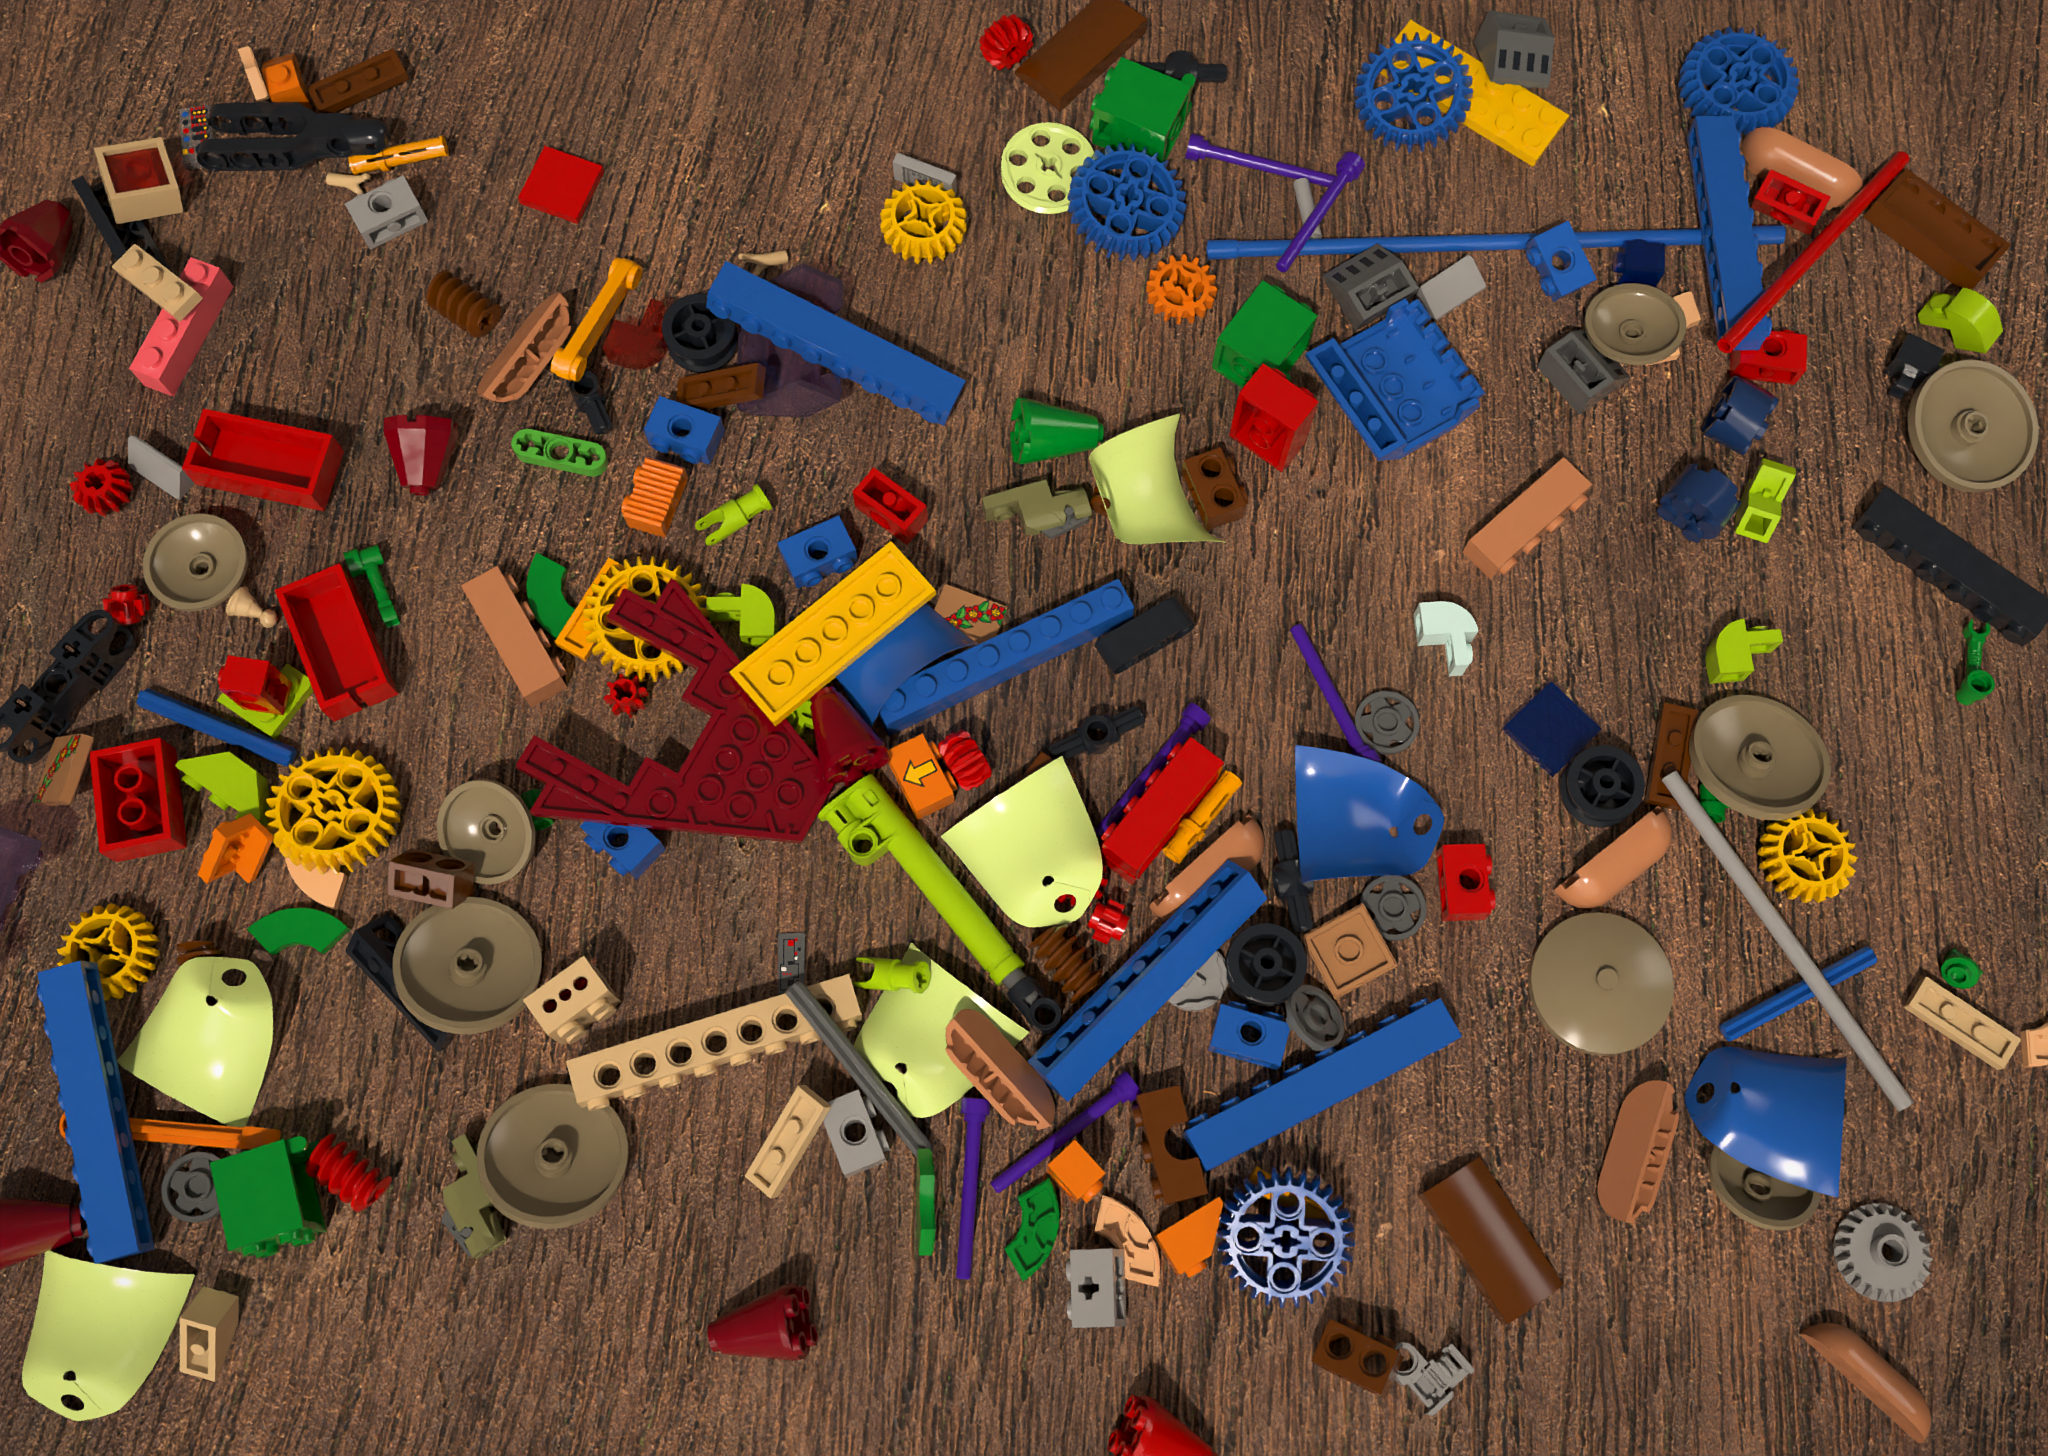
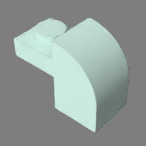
M1452 602L1419 603L1413 614L1417 646L1444 644L1448 675L1462 676L1473 660V651L1470 643L1478 633V627L1474 618L1466 609Z

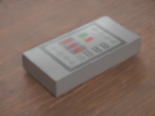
M901 153L896 154L893 160L894 179L914 186L916 179L920 182V185H926L930 178L934 187L942 182L945 191L953 188L956 195L957 184L954 173Z

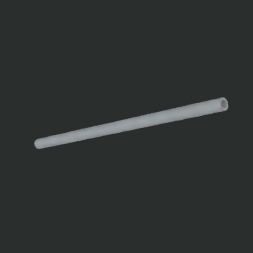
M1677 770L1663 778L1662 782L1895 1109L1899 1112L1912 1105L1914 1102Z

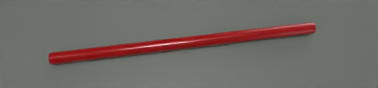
M1898 151L1719 339L1717 346L1721 352H1732L1910 161L1909 155L1906 152Z

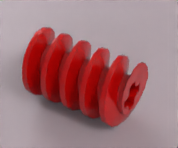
M336 1134L327 1135L311 1153L306 1163L305 1172L310 1177L317 1176V1183L322 1186L328 1185V1191L334 1195L339 1194L340 1201L343 1203L351 1202V1209L353 1211H363L384 1194L392 1181V1177L388 1175L381 1181H378L377 1178L381 1172L379 1167H375L367 1173L366 1169L370 1163L369 1159L364 1158L358 1164L354 1163L359 1152L354 1149L347 1155H344L347 1143L341 1141L334 1147L332 1144Z

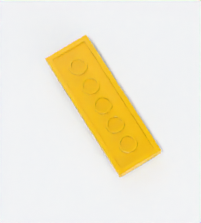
M1410 19L1395 41L1397 44L1401 43L1404 33L1408 41H1413L1416 32L1419 33L1420 41H1425L1428 34L1431 33L1433 44H1437L1441 37ZM1444 40L1443 49L1446 50L1452 44ZM1454 46L1452 57L1459 54L1463 55L1461 65H1469V73L1466 76H1472L1473 79L1471 87H1468L1473 89V96L1471 99H1468L1471 101V107L1469 111H1464L1466 113V120L1462 124L1534 167L1563 128L1569 115L1520 85H1500L1491 82L1481 61ZM1417 57L1422 69L1436 63L1425 57ZM1402 60L1393 64L1398 69H1404L1409 66L1406 61ZM1383 69L1380 74L1388 78L1386 69ZM1443 75L1435 79L1440 84L1451 82L1449 77ZM1409 90V92H1412L1414 95H1419V93H1414L1413 90ZM1454 95L1437 102L1442 112L1447 114L1452 105Z
M890 541L733 668L730 674L776 726L936 595V590L893 542Z

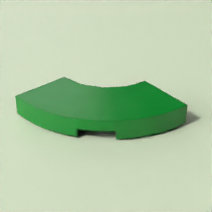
M536 553L527 576L528 602L541 627L556 640L575 611L564 597L563 583L568 571L562 565Z
M310 908L280 910L262 917L247 928L272 955H276L285 948L297 945L313 947L325 955L351 930L334 916Z
M930 1148L917 1149L916 1223L919 1256L932 1255L934 1252L936 1230L934 1211L935 1171L933 1154Z
M1049 1178L1017 1197L1022 1210L1021 1227L1016 1238L1004 1248L1023 1282L1042 1266L1056 1240L1059 1226V1205L1054 1187Z

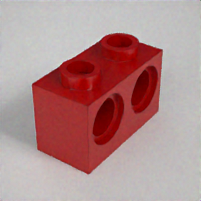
M228 655L225 666L221 667L218 674L219 689L242 709L284 715L292 682L270 661Z

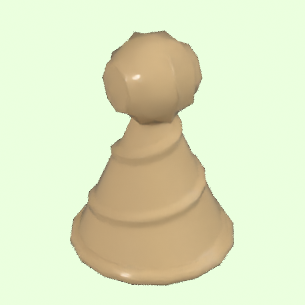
M245 586L237 589L227 599L229 600L226 607L228 616L259 618L260 624L266 628L273 627L278 621L275 611L271 609L263 611V608L259 606L256 599Z

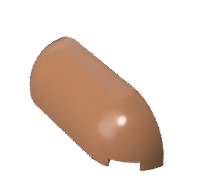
M1769 127L1755 128L1753 131L1748 132L1742 141L1741 151H1743L1744 157L1749 164L1747 168L1750 172L1765 180L1772 169L1831 196L1825 210L1847 205L1863 188L1860 175L1850 165L1781 130Z
M555 293L546 298L527 317L484 374L477 388L478 395L492 402L504 403L519 399L527 392L570 332L568 303L561 293Z
M1658 805L1554 891L1566 903L1577 908L1592 909L1607 903L1660 860L1669 849L1672 840V827L1666 813Z
M1250 814L1242 822L1237 821L1165 887L1166 891L1155 899L1149 908L1158 917L1167 921L1227 860L1234 862L1249 872L1252 871L1260 862L1264 852V835L1257 821Z
M963 1009L954 1015L945 1029L947 1042L945 1050L951 1061L1009 1123L1016 1125L1019 1122L1028 1126H1036V1130L1051 1126L1055 1116L1054 1101L1050 1090L1040 1075L984 1015L972 1009Z
M1653 1080L1642 1083L1627 1095L1621 1106L1597 1187L1598 1199L1602 1208L1608 1215L1617 1220L1636 1223L1635 1219L1643 1211L1649 1213L1654 1205L1679 1120V1112L1673 1111L1671 1094L1675 1090L1669 1082Z
M1828 1322L1808 1326L1799 1333L1804 1340L1917 1443L1925 1442L1931 1428V1413L1925 1398L1862 1338L1843 1325Z

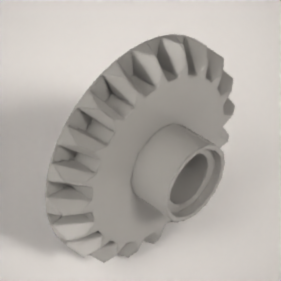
M1886 1203L1860 1206L1844 1217L1835 1233L1833 1250L1840 1274L1856 1292L1871 1300L1896 1302L1913 1296L1918 1289L1924 1287L1923 1282L1931 1274L1929 1271L1930 1262L1933 1260L1929 1251L1931 1243L1923 1233L1924 1228L1914 1221V1216L1906 1214L1899 1207H1893ZM1883 1243L1888 1244L1891 1248L1892 1257L1890 1261H1887L1882 1255Z

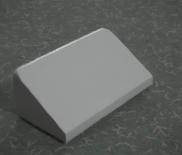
M1469 254L1420 286L1415 298L1420 300L1436 322L1484 290L1486 284L1474 259Z
M130 435L128 438V464L130 468L176 499H182L194 485V482L182 470V466L137 436Z

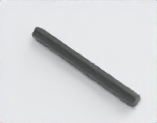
M799 980L792 984L786 990V995L917 1158V1149L930 1148L932 1151L933 1145L804 983Z

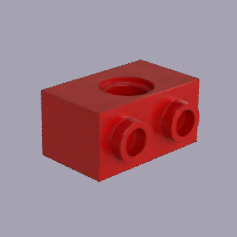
M1771 169L1756 194L1751 208L1810 236L1831 196Z
M1791 330L1771 331L1770 336L1765 338L1759 350H1733L1730 352V377L1737 376L1741 379L1795 385L1807 368V335L1796 334ZM1765 351L1770 352L1772 356L1766 354Z
M874 467L852 491L855 508L906 545L912 541L928 522L927 505Z
M1485 843L1442 845L1436 852L1442 921L1485 920L1492 913L1491 910L1495 909L1496 904L1494 889L1489 888L1488 875L1492 873V859L1490 854H1486ZM1466 875L1470 877L1474 882V889L1468 890L1462 887L1459 882V876Z

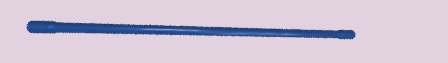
M1784 225L1752 226L1753 234H1756L1758 237V245H1779L1785 241L1786 231ZM1701 229L1574 232L1582 248L1703 245ZM1542 233L1309 239L1298 256L1360 254L1376 244H1379L1390 253L1527 250L1525 244L1533 237ZM1293 239L1207 240L1206 256L1207 260L1282 256Z

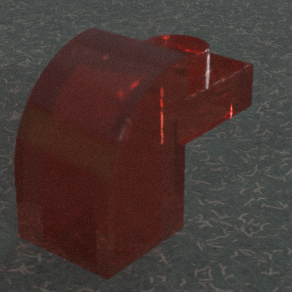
M650 299L639 327L614 319L603 346L608 363L628 369L640 370L656 365L665 357L668 349L662 333V321L666 313L663 302Z

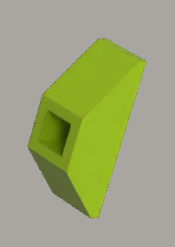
M230 752L183 759L176 763L175 766L185 773L181 780L199 792L202 787H205L212 792L208 799L225 811L231 806L239 812L235 817L236 819L251 813L267 828L266 825L270 823L265 816V812L270 810L266 801L269 798L268 780Z

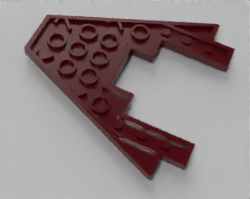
M670 579L655 605L624 588L608 613L607 621L696 669L697 672L682 695L681 700L711 717L678 773L646 756L629 786L534 735L515 765L516 769L546 784L532 806L530 814L535 817L801 844L835 784H828L824 780L819 759L786 718L774 726L731 676L730 671L741 663L740 660L676 580Z

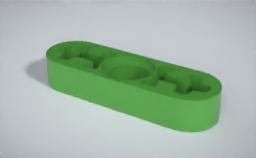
M522 429L512 438V449L518 459L525 463L591 477L601 475L608 467V457L603 447L594 442L533 429ZM529 440H532L535 447H529L527 452L524 451L521 445H527ZM555 447H568V455L561 460L553 459L551 453ZM539 448L543 449L544 455H542ZM576 450H578L581 457H577ZM593 454H596L599 461H593L591 465H588L584 458L589 459Z

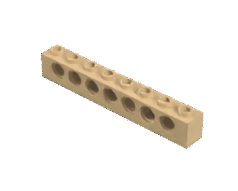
M849 974L807 986L808 990L820 1004L824 1003L832 1008L830 1017L843 1033L857 1027L856 1023L862 1021V1014ZM785 993L566 1061L577 1104L581 1108L588 1107V1111H594L609 1106V1100L616 1097L624 1096L625 1100L637 1098L646 1094L645 1088L658 1084L661 1089L672 1087L682 1082L681 1077L695 1073L697 1078L707 1076L717 1071L716 1066L729 1062L731 1066H739L752 1061L751 1055L764 1051L767 1056L787 1050L786 1044L800 1040L801 1044L804 1045L818 1041L821 1038ZM785 1014H791L798 1020L796 1026L788 1031L782 1030L777 1026L778 1019ZM750 1025H757L762 1029L761 1037L753 1042L746 1041L742 1037L744 1029ZM712 1037H725L727 1039L725 1049L717 1053L709 1051L707 1045ZM685 1046L691 1049L692 1054L687 1062L678 1064L672 1060L673 1052L677 1048ZM650 1057L656 1060V1067L650 1074L642 1075L637 1072V1065L643 1058ZM611 1068L618 1069L620 1071L618 1082L612 1086L603 1085L601 1082L603 1073Z

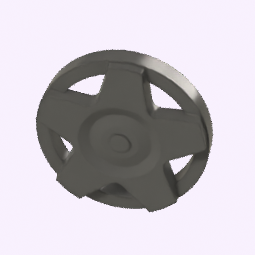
M1391 691L1376 692L1366 697L1359 705L1354 717V725L1364 744L1369 745L1371 749H1375L1380 755H1393L1406 750L1417 737L1420 726L1419 715L1414 705L1403 695ZM1385 699H1392L1400 704L1390 706ZM1370 704L1371 714L1361 716L1363 709ZM1410 715L1413 721L1412 731L1405 724ZM1364 733L1372 735L1373 743L1365 736ZM1392 741L1401 744L1397 747L1388 748Z
M1386 875L1375 879L1366 887L1360 898L1359 905L1363 903L1366 909L1374 914L1373 922L1385 941H1402L1411 937L1420 929L1426 917V901L1421 890L1412 881L1402 876ZM1383 883L1380 894L1370 893L1374 887ZM1400 884L1409 888L1414 894H1403ZM1419 909V917L1414 925L1411 913ZM1390 928H1394L1400 934L1393 935L1386 932Z
M1303 985L1287 998V1025L1312 1050H1327L1342 1040L1344 1035L1343 1017L1338 1006L1327 993L1315 986ZM1304 994L1312 995L1315 998L1311 1001ZM1325 1037L1330 1038L1332 1040L1326 1042Z
M194 1152L182 1156L170 1166L164 1176L161 1193L166 1209L174 1217L186 1222L199 1223L213 1219L220 1214L210 1162L221 1159L220 1157L206 1152ZM192 1161L189 1171H178L184 1164ZM171 1188L179 1193L175 1204L171 1199ZM196 1208H199L204 1213L199 1216H188Z

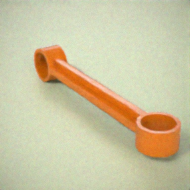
M64 1112L59 1122V1130L66 1139L65 1129L67 1122ZM128 1117L132 1138L136 1141L247 1151L279 1141L281 1136V1130L270 1128L236 1127Z

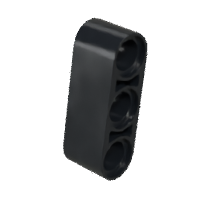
M1173 596L1099 639L1094 646L1112 674L1117 675L1182 638L1196 624L1179 598Z

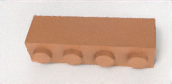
M1563 457L1468 541L1463 553L1490 580L1499 573L1505 576L1517 565L1519 561L1516 558L1523 551L1527 555L1530 554L1542 542L1539 538L1546 531L1550 534L1555 532L1566 520L1563 516L1569 510L1576 513L1589 500L1586 494L1593 484Z
M496 566L461 585L517 687L531 708L568 688L562 678L567 675L564 666L558 656L553 659L549 656L546 649L551 647V644L542 628L535 631L530 621L536 618L527 602L519 603L515 594L520 589L510 573L504 576L499 567Z

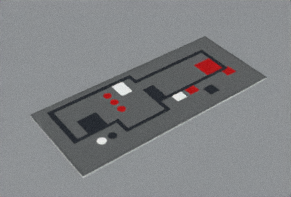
M778 933V995L785 994L786 990L796 981L800 980L805 985V933Z

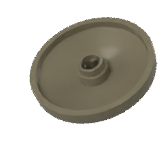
M1961 360L1936 370L1926 377L1916 389L1908 411L1909 437L1919 461L1937 480L1960 491L1986 492L2012 482L2029 466L2037 448L2039 436L2038 419L2035 407L2027 391L2010 373L1985 361Z
M1735 695L1720 699L1706 708L1695 723L1690 734L1689 755L1698 778L1714 797L1741 814L1762 820L1794 818L1812 808L1828 786L1831 775L1830 758L1820 735L1800 714L1777 701L1754 695Z
M467 897L464 902L453 909L436 905L425 909L403 930L393 955L394 984L404 1006L424 1024L453 1034L482 1033L508 1023L526 1008L523 999L537 990L541 977V949L535 932L529 923L510 907L486 898Z
M1594 912L1580 914L1564 920L1543 937L1536 947L1528 971V989L1531 1003L1544 1027L1566 1046L1590 1055H1618L1643 1045L1662 1028L1673 1003V974L1661 946L1644 928L1635 922L1610 913Z
M568 1084L540 1085L526 1089L509 1098L496 1109L485 1124L477 1148L478 1175L481 1186L489 1201L509 1219L538 1229L569 1227L596 1215L618 1192L625 1177L628 1164L627 1135L615 1110L610 1105L594 1111H588V1107L581 1108L576 1102L573 1086Z

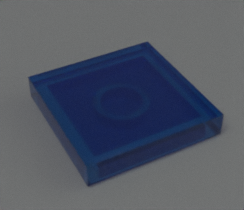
M1551 681L1502 730L1553 778L1602 728Z

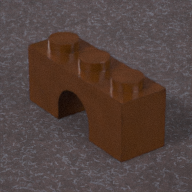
M1179 1085L1136 1095V1105L1130 1106L1135 1127L1142 1126L1145 1141L1140 1142V1148L1145 1164L1150 1162L1152 1164L1155 1177L1149 1178L1154 1200L1161 1199L1162 1206L1164 1207L1207 1195L1208 1191L1199 1157L1179 1160L1172 1157L1165 1147L1164 1138L1166 1132L1171 1128L1185 1125L1188 1122Z

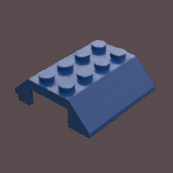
M1405 298L1388 308L1385 320L1341 344H1338L1332 338L1305 354L1307 360L1378 461L1401 459L1453 430L1481 406L1478 399L1486 393L1473 374L1466 376L1463 380L1461 379V376L1469 370L1454 348L1449 349L1445 353L1442 352L1450 345V342L1435 322L1429 324L1426 328L1424 327L1432 317L1419 299L1409 304Z

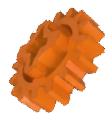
M1183 254L1181 261H1176L1173 255H1171L1167 265L1159 261L1157 271H1150V281H1147L1146 292H1148L1147 302L1148 304H1155L1153 311L1155 314L1162 311L1165 313L1164 321L1167 322L1172 316L1176 317L1177 325L1181 324L1182 318H1187L1189 323L1192 324L1194 323L1195 314L1204 318L1206 308L1212 309L1217 293V287L1214 286L1216 277L1215 275H1208V265H1204L1201 268L1198 266L1199 258L1196 257L1192 262H1188L1186 254ZM1203 292L1202 296L1194 303L1193 299L1198 298L1200 293Z

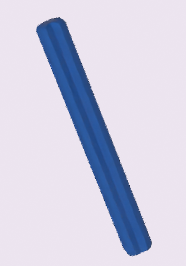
M149 688L141 690L138 694L136 703L143 709L285 767L293 764L295 761L297 750L294 747Z
M1865 946L1820 970L1830 986L1833 987L1875 964L1877 956L1869 946ZM1802 980L1720 1024L1719 1030L1726 1041L1735 1040L1811 999L1815 995L1806 982Z

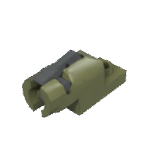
M1046 479L982 497V511L986 522L991 520L996 522L1010 519L1013 514L1018 513L1025 535L1043 533L1049 539H1054L1087 524L1091 520L1090 516H1092L1090 503L1083 487L1074 490L1055 491V495L1052 496Z
M463 1134L451 1141L456 1150L452 1153V1157L460 1171H467L468 1174L443 1189V1200L447 1209L441 1221L466 1254L472 1258L479 1259L502 1246L507 1239L503 1233L497 1211H491L495 1206L489 1201L480 1183L477 1168L478 1145L472 1136Z

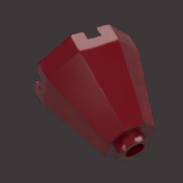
M46 199L0 223V260L17 275L25 278L29 274L37 276L34 279L35 281L43 283L52 277L62 265L73 226V220L67 207L60 202Z
M395 415L384 418L383 432L401 487L409 489L410 495L429 496L430 490L439 489L458 439V423H454L452 419L428 415H416V419L408 420L407 415Z

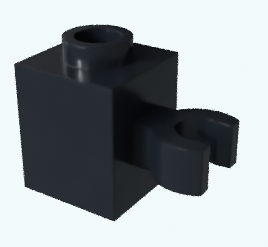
M1908 333L1896 346L1883 371L1884 374L1896 379L1888 394L1901 400L1904 393L1908 392L1911 387L1917 389L1926 377L1944 366L1939 362L1945 350L1912 333Z

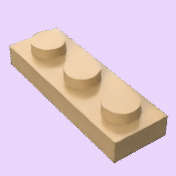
M136 244L112 266L120 276L179 322L203 299L197 291Z
M1927 976L1919 980L1903 1007L1996 1070L2005 1068L2021 1041L2019 1037Z
M807 1085L797 1086L745 1177L770 1199L778 1197L832 1106Z

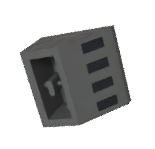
M1489 10L1474 40V44L1490 81L1500 85L1513 84L1526 88L1537 87L1547 89L1551 77L1554 35L1546 19L1543 17Z
M1379 244L1372 246L1322 276L1355 331L1387 314L1388 308L1405 298L1409 301L1419 289L1403 261Z
M1585 330L1572 331L1546 349L1537 366L1579 415L1631 378L1617 361L1604 356L1591 344Z

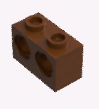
M1221 447L1185 459L1182 465L1181 475L1206 530L1243 518L1246 505L1248 504L1245 489L1242 485L1238 486L1234 476L1236 472L1234 464L1230 457L1225 458ZM1213 470L1218 476L1211 478L1205 476L1202 472ZM1220 498L1226 499L1231 505L1222 507L1216 504L1215 500Z
M409 849L389 861L387 895L453 909L464 902L467 897L473 896L475 862Z
M1342 1318L1340 1323L1329 1319L1311 1361L1316 1366L1386 1400L1404 1358L1396 1350L1398 1344L1379 1334H1376L1375 1339L1369 1338L1361 1334L1363 1327L1348 1319ZM1340 1338H1347L1351 1341L1349 1353L1342 1357L1335 1356L1333 1353L1334 1343ZM1376 1354L1385 1356L1386 1366L1384 1370L1376 1374L1370 1373L1367 1369L1370 1357Z

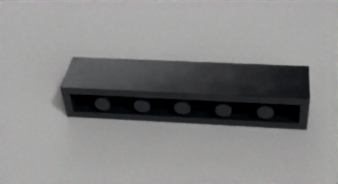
M1887 486L1871 500L1851 527L1859 533L1862 539L1880 547L1887 552L1892 560L1907 566L1916 573L1919 579L1937 587L1944 592L1949 600L1967 608L1979 621L1989 623V625L2001 632L2006 640L2012 643H2017L2023 647L2036 638L2048 622L2047 597Z

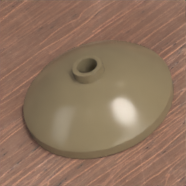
M1627 283L1607 288L1594 297L1587 308L1584 327L1591 344L1604 356L1624 364L1647 365L1668 358L1680 347L1686 332V318L1676 300L1664 291L1649 285Z
M189 514L170 521L153 536L143 558V575L152 594L165 605L176 610L188 612L210 609L227 600L241 585L248 567V551L240 533L226 520L210 514ZM204 567H209L205 574L200 575V571Z
M488 779L469 781L452 790L440 807L437 818V836L444 856L475 862L474 882L487 885L499 884L515 877L526 867L535 846V828L528 807L511 788L500 782ZM496 822L499 824L501 832L497 830Z
M1716 1145L1713 1148L1708 1160L1710 1182L1720 1200L1741 1219L1761 1228L1782 1231L1794 1229L1805 1224L1815 1213L1820 1201L1819 1192L1793 1185L1759 1172L1734 1159Z

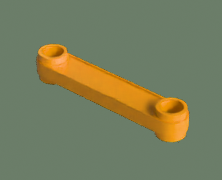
M616 257L613 260L607 282L565 349L560 347L555 352L551 363L552 373L569 381H580L586 369L588 355L628 290L634 291L638 287L642 277V266L624 257Z

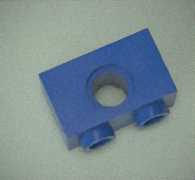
M1569 220L1533 237L1525 244L1527 247L1526 257L1530 265L1537 268L1541 276V288L1547 297H1551L1553 303L1597 280ZM1553 256L1562 259L1564 263L1563 270H1558L1553 266Z
M659 396L644 428V432L653 449L662 453L671 451L680 454L683 459L690 463L699 464V462L710 465L725 433V429L720 416ZM682 430H690L687 436H676Z
M839 515L777 543L780 555L797 589L803 586H815L823 580V577L834 572L837 574L846 572L853 567L854 563L858 562L856 549ZM816 551L828 553L826 557L820 560L811 558L812 554Z
M583 822L580 826L587 835L583 841L597 854L604 850L611 856L612 859L608 863L623 877L629 873L637 880L665 850L661 841L646 828ZM617 835H629L628 841L624 846L613 847V840Z
M1228 1001L1227 1005L1221 1004L1216 1014L1207 1051L1277 1070L1281 1066L1290 1031L1287 1022H1283L1284 1017L1268 1011H1263L1262 1015L1248 1012L1249 1007L1238 1002ZM1245 1025L1255 1027L1259 1033L1258 1041L1253 1043L1245 1041L1241 1036V1027Z

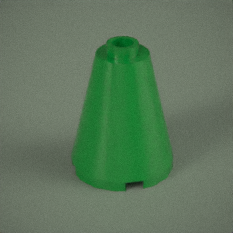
M1016 398L1013 404L1011 421H1015L1014 431H1010V448L1012 459L1017 464L1026 465L1094 450L1097 444L1103 441V424L1098 423L1096 416L1028 398Z

